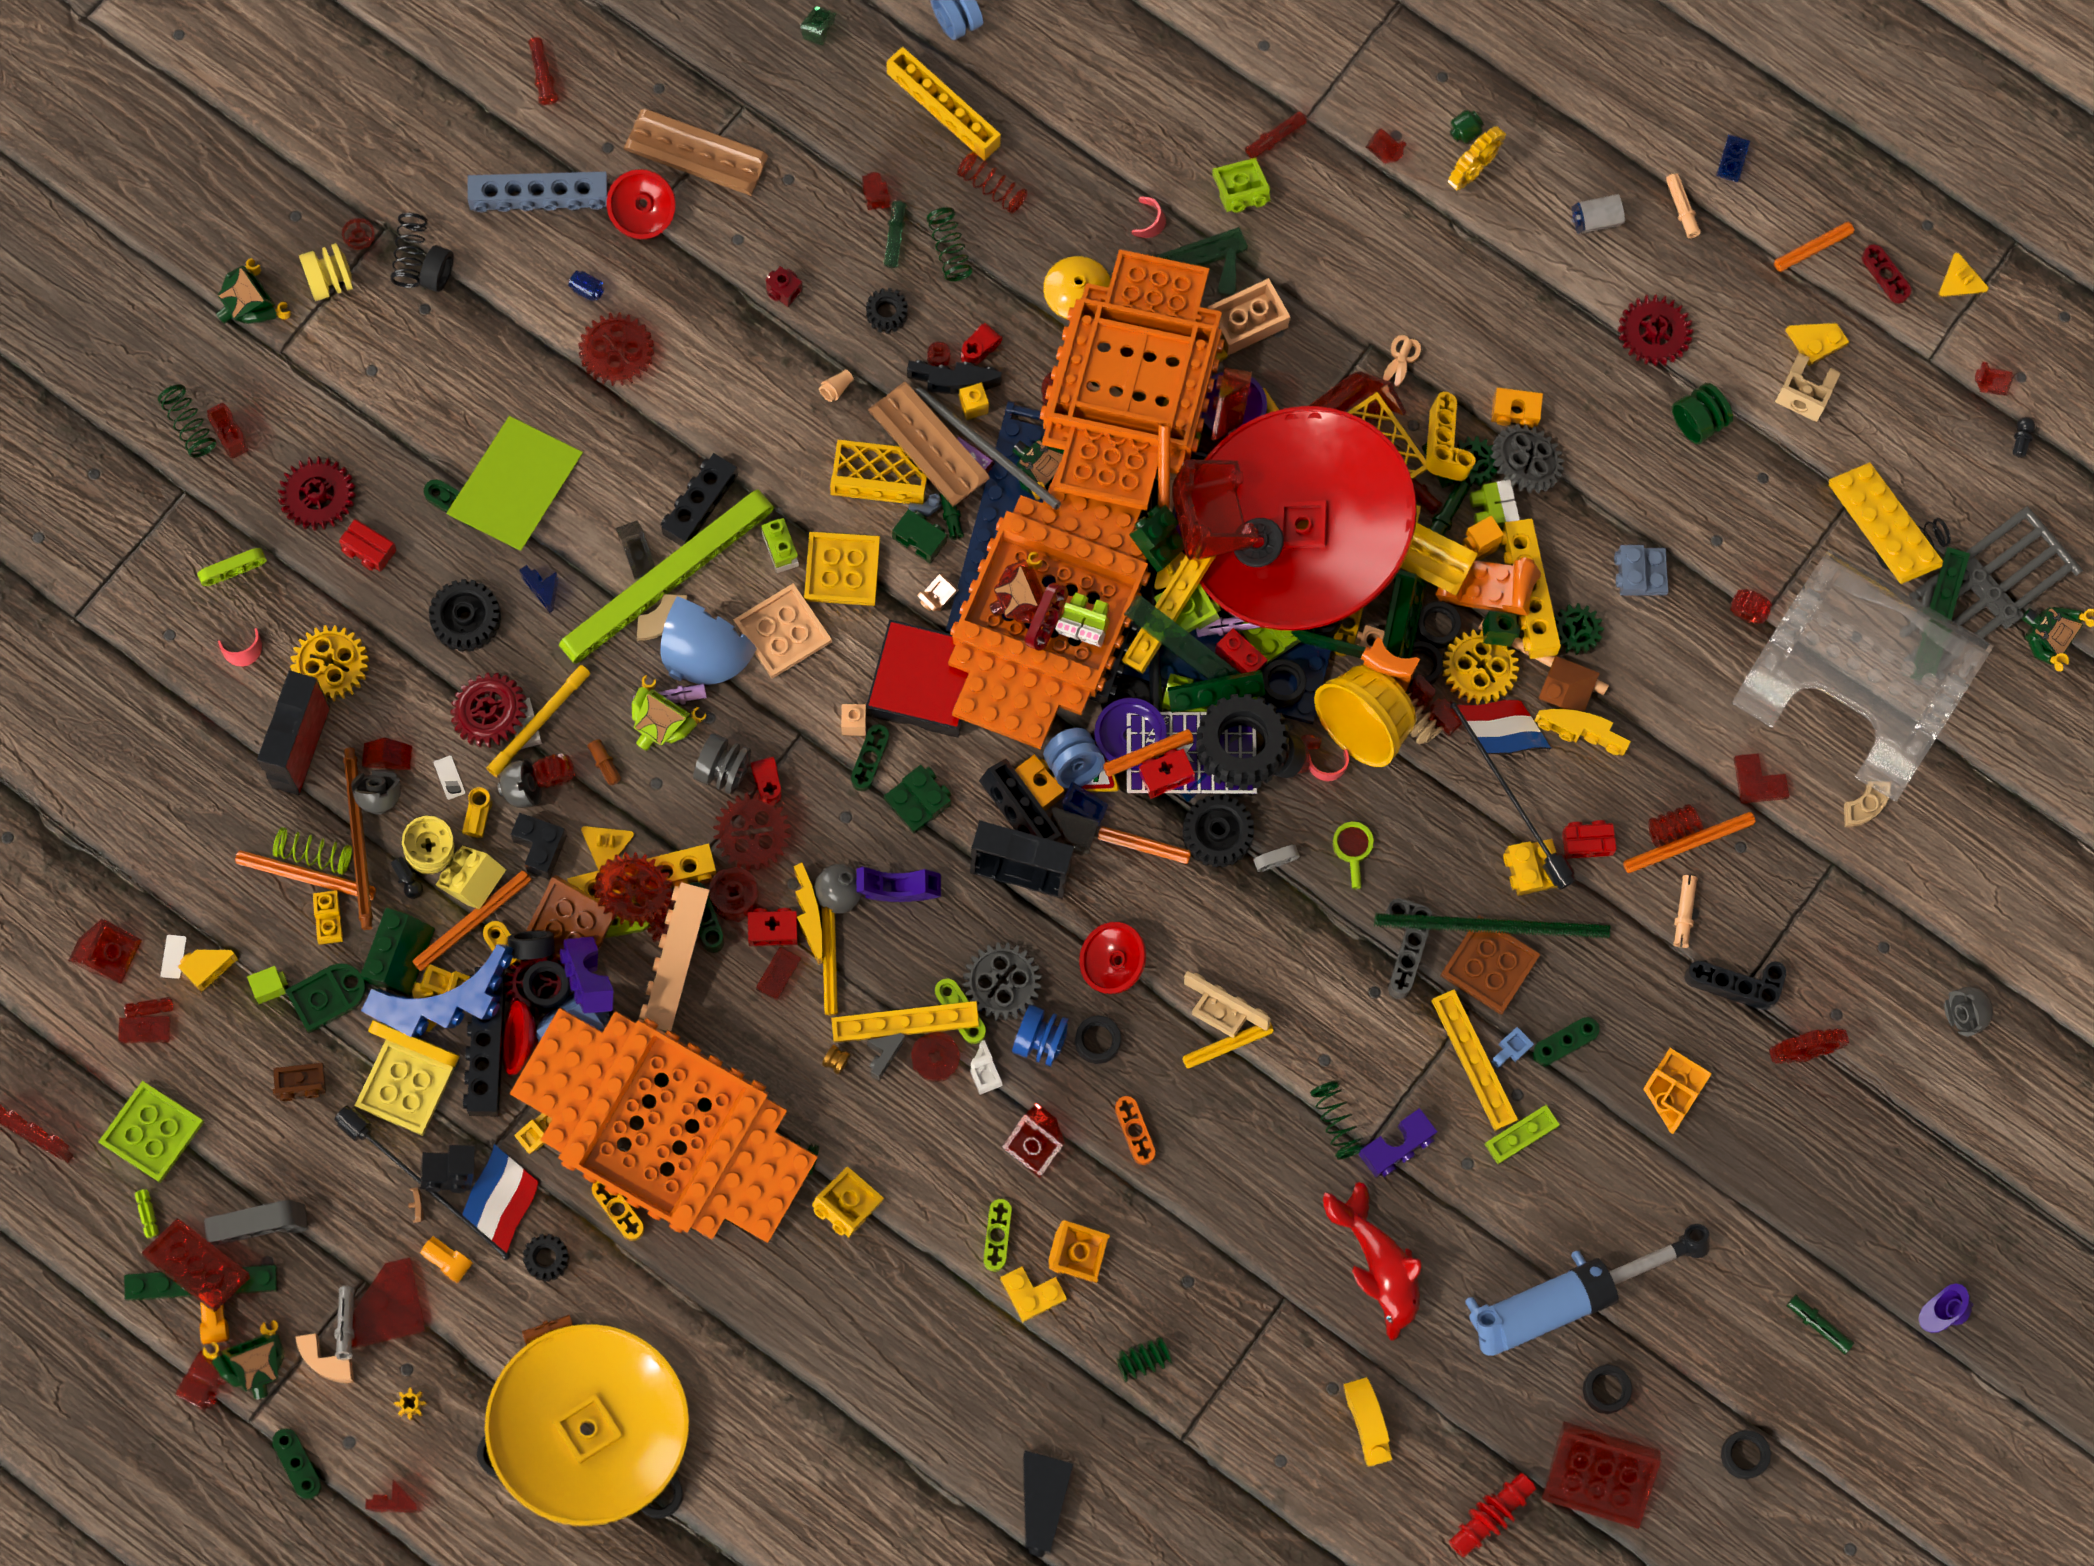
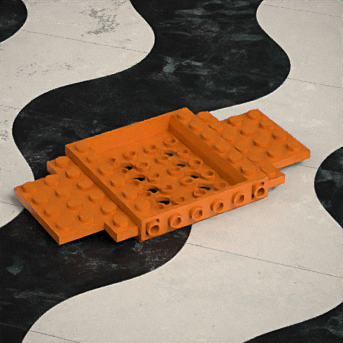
M1119 249L1109 288L1086 283L1082 298L1080 300L1076 299L1074 308H1069L1067 321H1070L1069 327L1065 326L1062 334L1064 345L1063 347L1059 346L1056 360H1059L1058 366H1053L1051 379L1054 380L1053 385H1048L1045 399L1048 400L1047 406H1042L1040 419L1043 420V429H1046L1042 445L1064 450L1054 491L1147 511L1158 470L1159 424H1171L1170 473L1181 475L1184 460H1190L1192 452H1197L1199 439L1196 438L1197 432H1202L1204 419L1201 416L1202 412L1207 413L1210 400L1206 396L1208 392L1212 393L1215 379L1211 378L1212 373H1217L1220 359L1216 358L1218 353H1222L1225 342L1224 339H1221L1222 330L1218 329L1222 312L1200 307L1209 275V268ZM1100 343H1108L1111 349L1108 352H1101L1097 346ZM1128 347L1134 353L1130 357H1124L1120 353L1121 349ZM1151 352L1157 358L1153 362H1147L1144 360L1143 355ZM1170 357H1175L1179 360V364L1175 367H1170L1166 364V360ZM1090 382H1096L1100 385V389L1096 392H1091L1086 386ZM1113 387H1119L1123 390V394L1114 397L1109 391ZM1136 392H1142L1146 395V399L1138 402L1132 396ZM1158 397H1166L1169 403L1161 407L1155 401Z
M1060 464L1048 489V492L1061 502L1059 509H1053L1045 501L1041 503L1020 495L1013 513L1007 511L1004 518H999L996 526L997 535L995 539H990L987 546V551L989 552L987 558L981 560L978 567L980 574L977 580L973 579L970 585L969 593L971 595L968 601H963L960 608L961 618L959 622L955 621L952 626L950 635H953L955 647L948 661L949 666L969 673L953 709L952 716L1040 750L1044 745L1059 707L1082 716L1089 697H1095L1098 691L1102 692L1106 683V678H1104L1106 670H1111L1115 661L1114 651L1116 648L1120 649L1123 643L1124 636L1122 632L1125 627L1129 628L1133 615L1130 613L1133 606L1138 607L1142 594L1139 593L1142 585H1147L1151 575L1148 572L1147 558L1129 535L1135 529L1134 524L1139 520L1143 510L1054 491ZM1031 552H1037L1038 557L1033 559L1032 562L1042 560L1043 565L1041 568L1033 570L1043 594L1047 587L1042 584V580L1046 576H1052L1057 584L1065 587L1073 584L1078 588L1077 593L1084 596L1092 592L1097 593L1100 596V601L1109 604L1107 617L1110 622L1102 647L1082 642L1079 646H1072L1068 642L1069 637L1061 634L1056 638H1050L1047 646L1041 651L1028 647L1025 643L1028 629L1024 626V622L1026 619L1031 618V615L1035 614L1037 609L1030 610L1028 614H1024L1021 617L1016 615L1012 621H1005L1002 618V613L998 615L995 605L1003 602L1005 608H1007L1011 601V595L1007 593L997 594L995 588L1010 583L1017 574V572L1012 573L1011 567L1028 560ZM1068 596L1066 603L1070 604L1073 596ZM1087 602L1085 609L1092 611L1095 604ZM1021 604L1019 608L1017 607L1013 611L1016 614L1020 613L1021 606L1025 607V605Z
M560 1007L510 1092V1095L552 1118L540 1141L561 1152L558 1159L562 1160L561 1164L571 1171L578 1169L584 1173L583 1177L586 1180L595 1184L597 1181L604 1184V1189L615 1196L618 1194L623 1195L627 1198L626 1202L635 1208L642 1206L649 1210L647 1213L649 1216L658 1221L663 1218L670 1223V1228L679 1233L683 1231L688 1233L690 1228H693L708 1238L713 1239L723 1220L727 1219L768 1243L818 1157L775 1132L787 1109L766 1098L768 1092L765 1091L766 1086L756 1080H753L752 1083L743 1078L745 1074L733 1067L731 1070L723 1067V1061L713 1055H710L709 1058L700 1053L701 1048L690 1042L688 1045H685L678 1041L680 1036L669 1030L664 1033L657 1028L659 1024L649 1018H645V1020L639 1019L636 1023L615 1011L602 1032ZM658 1073H665L669 1077L667 1086L659 1087L656 1085L655 1076ZM647 1094L655 1096L657 1101L655 1107L650 1109L644 1107L642 1103L643 1097ZM704 1097L712 1102V1107L707 1112L699 1110L697 1105L699 1099ZM633 1116L643 1118L644 1126L640 1130H635L630 1126V1119ZM695 1119L698 1121L700 1127L696 1133H689L686 1130L685 1123L687 1120ZM622 1137L629 1138L632 1143L630 1150L621 1151L617 1146L618 1140ZM678 1140L684 1141L687 1145V1151L682 1155H678L673 1151V1144ZM670 1162L674 1165L675 1171L671 1176H665L661 1173L660 1167L662 1163Z

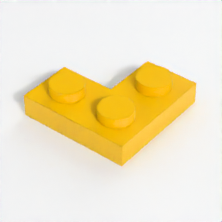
M1022 1266L1000 1277L1022 1323L1067 1300L1056 1277L1033 1288Z

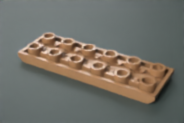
M647 109L640 111L624 146L625 151L752 196L768 159V155L763 151Z
M903 382L868 409L872 416L953 507L990 479L982 466L906 382Z

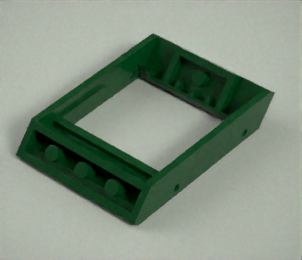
M1399 570L1393 578L1394 586L1382 642L1392 655L1408 659L1412 656L1426 583L1417 574ZM1315 628L1291 631L1302 643L1361 658L1366 647L1314 634Z

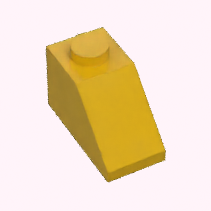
M195 950L193 953H187L180 960L181 964L178 965V968L200 992H203L238 958L231 950Z

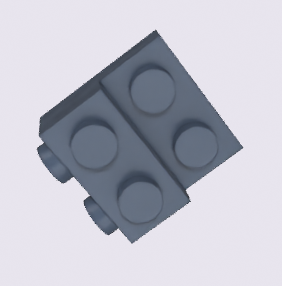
M1620 545L1618 551H1615L1614 563L1619 569V574H1616V587L1620 588V596L1667 595L1666 549L1644 548V545Z

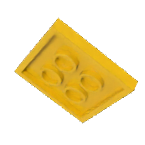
M809 532L805 601L875 606L880 536Z

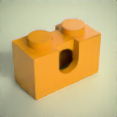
M1497 387L1493 396L1491 422H1497L1501 426L1518 423L1521 428L1524 425H1527L1529 429L1534 426L1537 428L1541 417L1543 393ZM1511 408H1518L1521 413H1514Z
M1491 515L1469 527L1466 531L1467 537L1463 539L1461 545L1478 553L1475 560L1479 561L1498 550L1504 534Z
M1034 754L1018 766L1015 771L1044 811H1046L1064 797L1065 790L1058 784L1055 777L1053 778L1049 774L1048 770L1050 768L1045 760L1042 758L1038 759ZM1038 778H1043L1046 784L1037 786L1034 781Z

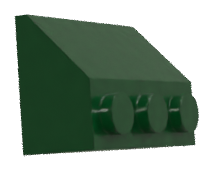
M385 908L361 972L362 979L366 983L411 996L412 989L420 972L413 964V959L429 947L435 928L409 914Z

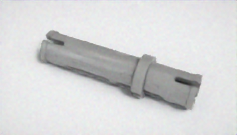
M343 1286L338 1290L337 1329L334 1331V1336L337 1339L335 1357L340 1360H348L352 1357V1339L355 1337V1331L352 1329L355 1290L353 1287Z

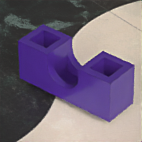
M1420 1108L1402 1120L1397 1126L1404 1136V1144L1392 1147L1380 1136L1364 1147L1358 1154L1375 1178L1381 1174L1386 1177L1396 1169L1394 1166L1401 1160L1403 1163L1407 1162L1416 1155L1413 1151L1420 1146L1425 1149L1435 1141L1433 1137L1437 1130Z

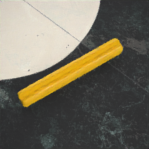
M1270 1023V1027L1266 1031L1255 1025L1237 1033L1234 1038L1229 1036L1183 1056L1184 1065L1188 1069L1268 1036L1273 1033V1026Z

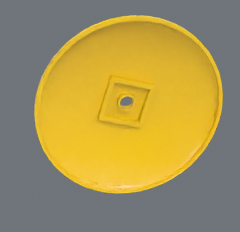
M583 1324L564 1327L546 1333L523 1347L508 1362L498 1376L491 1391L485 1414L487 1450L499 1480L507 1491L530 1511L548 1520L567 1525L594 1526L607 1524L628 1517L652 1502L669 1484L681 1463L687 1444L688 1407L683 1388L673 1368L654 1347L643 1339L627 1331L604 1325ZM585 1423H591L594 1425L595 1431L591 1435H583L580 1431L581 1426Z

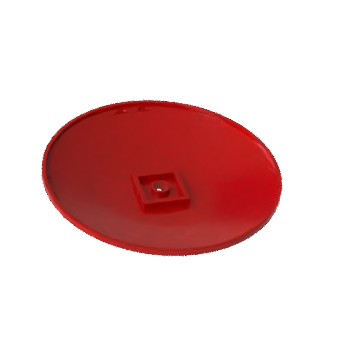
M1300 406L1273 411L1259 416L1231 432L1209 453L1199 467L1187 493L1183 511L1182 535L1185 541V553L1187 555L1195 540L1216 550V557L1199 583L1215 603L1236 618L1256 626L1274 630L1297 631L1326 626L1340 621L1368 605L1390 584L1407 557L1415 532L1417 517L1416 494L1410 472L1401 454L1381 431L1365 420L1344 411L1319 406ZM1254 518H1267L1274 521L1281 528L1284 536V546L1280 555L1272 563L1263 567H1250L1238 560L1233 550V539L1236 531L1242 524ZM1300 521H1309V525L1306 529H1297V525ZM1255 538L1252 546L1255 548L1261 547L1264 544V538Z

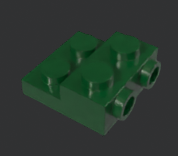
M1166 504L1162 507L1156 505L1147 512L1148 517L1146 518L1145 516L1134 524L1136 528L1129 534L1156 572L1163 570L1185 549V541L1175 529L1179 522Z
M919 765L902 778L901 783L884 795V800L913 834L951 806L950 797L952 795L945 785L939 786L935 782L937 778L935 773L929 767L924 769L922 765Z

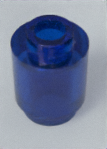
M576 270L568 283L573 292L591 302L595 299H600L604 292V287H602L603 281L585 271L580 272Z

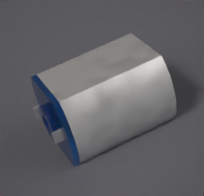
M1619 194L1579 202L1572 206L1573 218L1571 221L1575 225L1577 234L1616 227L1625 222L1623 205Z

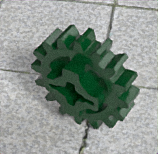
M1467 436L1465 443L1459 440L1457 447H1455L1462 450L1470 449L1468 452L1472 453L1475 457V465L1465 479L1469 481L1470 487H1472L1473 482H1477L1478 486H1481L1483 479L1487 483L1490 482L1491 476L1496 475L1497 470L1495 468H1498V466H1493L1496 459L1491 458L1493 454L1491 447L1493 445L1488 447L1486 445L1487 439L1479 442V436H1476L1474 441H1471L1470 437Z
M1577 603L1575 609H1573L1569 604L1566 607V611L1560 609L1559 616H1555L1561 647H1567L1566 653L1573 649L1575 655H1578L1580 650L1587 654L1589 647L1594 650L1597 646L1596 642H1600L1602 638L1599 634H1602L1604 628L1598 626L1601 624L1602 619H1595L1597 611L1588 612V605L1581 609L1580 603ZM1581 623V625H1580V627H1579L1580 630H1579V632H1577V634H1576V636H1575V635H1574V633H1575V627H1577L1578 624Z

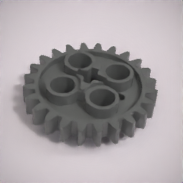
M1518 424L1514 428L1508 426L1506 430L1503 429L1496 437L1494 445L1491 447V450L1494 451L1491 458L1496 459L1493 466L1500 467L1497 473H1504L1506 476L1503 480L1510 479L1512 487L1518 484L1519 491L1526 487L1528 493H1531L1533 489L1540 493L1542 489L1546 492L1550 487L1553 488L1562 476L1561 473L1564 467L1561 465L1564 463V460L1559 458L1562 452L1555 450L1558 444H1551L1552 437L1545 438L1544 431L1537 433L1535 426L1532 430H1529L1527 425H1524L1522 429Z
M997 942L996 949L994 950L990 945H987L986 953L981 949L978 950L979 958L971 956V961L974 965L966 964V969L970 973L963 974V978L968 980V982L963 983V988L970 990L965 993L966 998L973 997L970 1002L977 1001L979 1005L978 1013L985 1010V1018H988L992 1013L994 1014L995 1021L999 1019L1000 1015H1003L1004 1020L1007 1021L1009 1014H1012L1017 1019V1011L1025 1015V1006L1034 1005L1031 999L1038 1000L1039 995L1034 991L1041 990V985L1035 983L1041 980V975H1035L1039 971V966H1031L1034 962V957L1026 959L1028 951L1025 950L1021 954L1018 953V945L1013 950H1010L1009 943L1006 944L1005 949H1001L999 942ZM999 960L1004 961L1007 967L1003 970H998L994 967V963ZM1015 965L1017 968L1008 975L1006 985L1002 983L994 996L988 998V995L997 987L998 979L1003 980L1010 968ZM1021 975L1025 978L1026 982L1022 985H1017L1013 982V978ZM982 979H988L992 985L989 988H982L978 983ZM1000 994H1007L1011 1000L1008 1003H1001L997 997Z

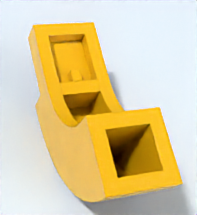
M1368 1378L1343 1384L1348 1407L1357 1425L1367 1466L1392 1460L1384 1418Z

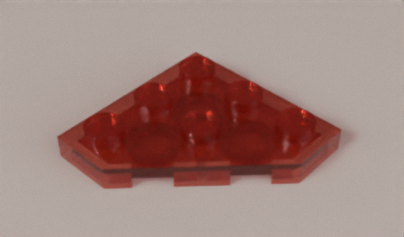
M410 1257L385 1263L355 1308L352 1328L355 1331V1337L352 1339V1349L426 1331Z

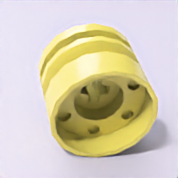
M337 243L331 245L334 252L332 256H329L326 247H323V259L320 260L314 251L299 255L315 302L330 297L328 286L333 285L337 293L340 294L342 292L339 283L344 281L347 291L353 289L351 271L346 257L339 249Z
M435 816L416 818L406 826L402 835L403 852L407 863L413 870L422 874H435L443 871L451 863L454 856V839L450 827L443 820ZM426 844H431V852H427Z

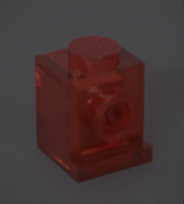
M871 172L866 176H862V187L867 211L890 207L887 183L881 180L880 173Z
M1438 698L1429 708L1432 710L1429 719L1431 721L1436 719L1435 725L1437 727L1443 726L1442 731L1450 737L1463 723L1454 709H1450L1452 702H1448L1445 698L1443 700Z

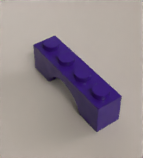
M594 938L564 939V949L560 950V960L562 964H565L566 977H570L571 991H575L576 1004H580L583 1014L613 1011V988L609 977L592 973L597 971L598 948Z

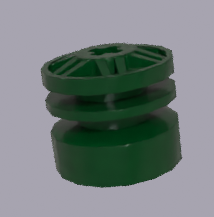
M1711 383L1702 384L1698 389L1693 390L1691 395H1685L1672 405V414L1677 426L1694 444H1701L1712 437L1714 431L1719 432L1733 422L1732 409L1727 399Z

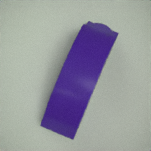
M866 867L857 868V892L866 894L867 899L886 902H914L941 897V873L927 869L909 873H885Z

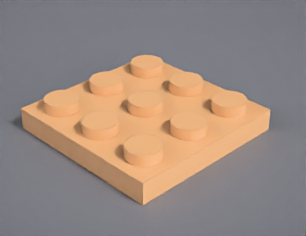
M794 583L733 619L740 633L750 639L757 648L755 655L771 679L832 643V639Z

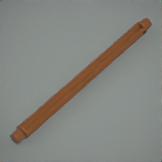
M350 747L344 749L345 757L343 762L345 764L359 921H361L362 930H370L373 928V915L369 893L362 809L355 802L351 786L353 779L358 776V758L355 756V749Z

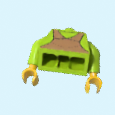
M647 675L642 678V687L638 689L632 701V719L635 722L634 729L642 733L636 744L648 751L653 742L662 746L665 742L672 744L687 737L697 726V723H701L705 719L706 713L702 718L696 717L695 712L700 708L696 707L691 712V717H689V712L654 690L656 679H654L651 685L645 684L647 680Z

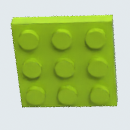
M142 1081L98 1142L161 1184L204 1121Z

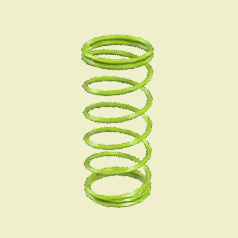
M281 827L278 830L273 845L274 857L281 855L283 859H287L293 852V858L296 863L300 862L305 856L308 866H312L318 859V865L321 870L325 869L331 862L333 873L338 872L339 875H343L347 871L352 855L351 845H346L343 848L338 869L334 871L333 856L337 847V841L334 842L327 864L321 867L320 857L325 841L324 838L321 840L316 858L309 864L308 849L312 840V834L308 838L304 854L299 860H296L295 848L300 832L296 833L294 845L290 853L284 857L283 849L287 839V828Z

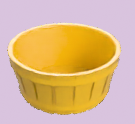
M1363 664L1352 667L1344 674L1328 680L1315 692V709L1321 724L1329 736L1343 750L1347 749L1350 756L1372 767L1388 765L1398 754L1405 739L1414 729L1416 713L1405 690L1391 676L1378 673Z

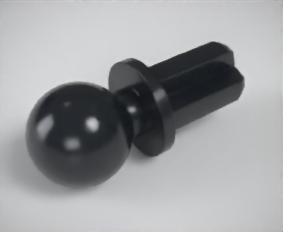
M2023 417L2017 423L2018 432L2014 434L2016 440L2013 455L2018 458L2027 455L2029 443L2033 440V436L2030 434L2034 432L2036 424L2030 417Z
M401 856L391 862V866L399 878L398 883L404 882L405 895L410 899L420 897L423 893V886L419 881L413 880L412 877L416 873H412L404 857Z

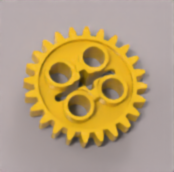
M1498 126L1490 128L1487 133L1482 134L1471 145L1469 151H1466L1459 158L1454 167L1455 169L1448 178V183L1455 190H1460L1467 183L1470 184L1483 171L1484 167L1495 158L1499 147L1505 140V132Z
M324 625L323 632H319L317 628H314L315 635L313 636L306 632L307 640H298L301 648H293L297 655L290 657L292 662L295 663L290 665L291 670L317 678L326 699L328 696H331L333 702L336 700V695H340L342 699H345L344 692L346 691L353 695L352 687L360 688L361 685L358 679L366 680V676L362 672L369 671L368 665L363 664L368 662L369 658L364 655L367 652L366 648L360 647L363 644L361 639L355 640L354 632L347 636L345 627L338 632L336 625H334L332 631H329L326 625ZM322 645L329 646L326 652L318 651ZM346 653L351 654V657H350L349 660H347V661H341V660H340V657H341L343 654H346ZM311 655H314V656H317L319 659H317V658H310V656H311ZM332 660L334 662V664H329L328 666L325 665V662L331 663ZM312 666H319V670L316 673L308 672ZM341 668L349 669V671L345 672ZM336 674L341 675V678H340L339 681H337V682H331V681H330V678H331L333 675H336Z
M1473 629L1470 637L1463 632L1462 640L1455 637L1453 641L1455 645L1449 644L1447 648L1449 652H1445L1443 656L1446 659L1443 661V667L1448 669L1443 671L1442 676H1449L1445 684L1454 685L1451 692L1453 693L1458 690L1460 691L1459 699L1466 695L1467 703L1474 698L1477 705H1479L1481 699H1484L1487 704L1490 703L1491 697L1495 702L1499 700V694L1505 697L1507 690H1512L1514 686L1511 682H1516L1518 678L1514 674L1518 673L1519 667L1513 666L1517 664L1518 658H1511L1515 653V649L1508 650V646L1484 644L1482 630L1480 635H1477ZM1476 648L1485 649L1487 654H1478ZM1458 663H1467L1469 665V669L1460 668ZM1481 665H1483V666H1484V669H1483V668L1478 669L1476 666H1481ZM1499 665L1502 668V672H1495L1491 666ZM1480 679L1484 681L1485 686H1477L1474 680Z

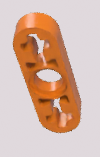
M1123 1096L1116 1102L1115 1113L1133 1159L1140 1165H1148L1154 1159L1155 1148L1136 1101L1130 1096ZM1126 1102L1127 1105H1132L1130 1115L1132 1118L1136 1115L1138 1119H1131L1124 1123L1128 1116L1125 1111H1120L1122 1103ZM1132 1124L1139 1125L1142 1129V1134L1138 1137H1132L1128 1133L1129 1126ZM1146 1138L1142 1145L1145 1151L1150 1150L1148 1159L1137 1155L1140 1153L1139 1144L1133 1146V1143L1140 1142Z

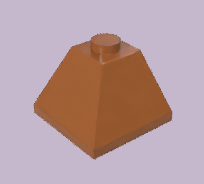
M1555 656L1538 700L1560 709L1585 712L1600 673Z

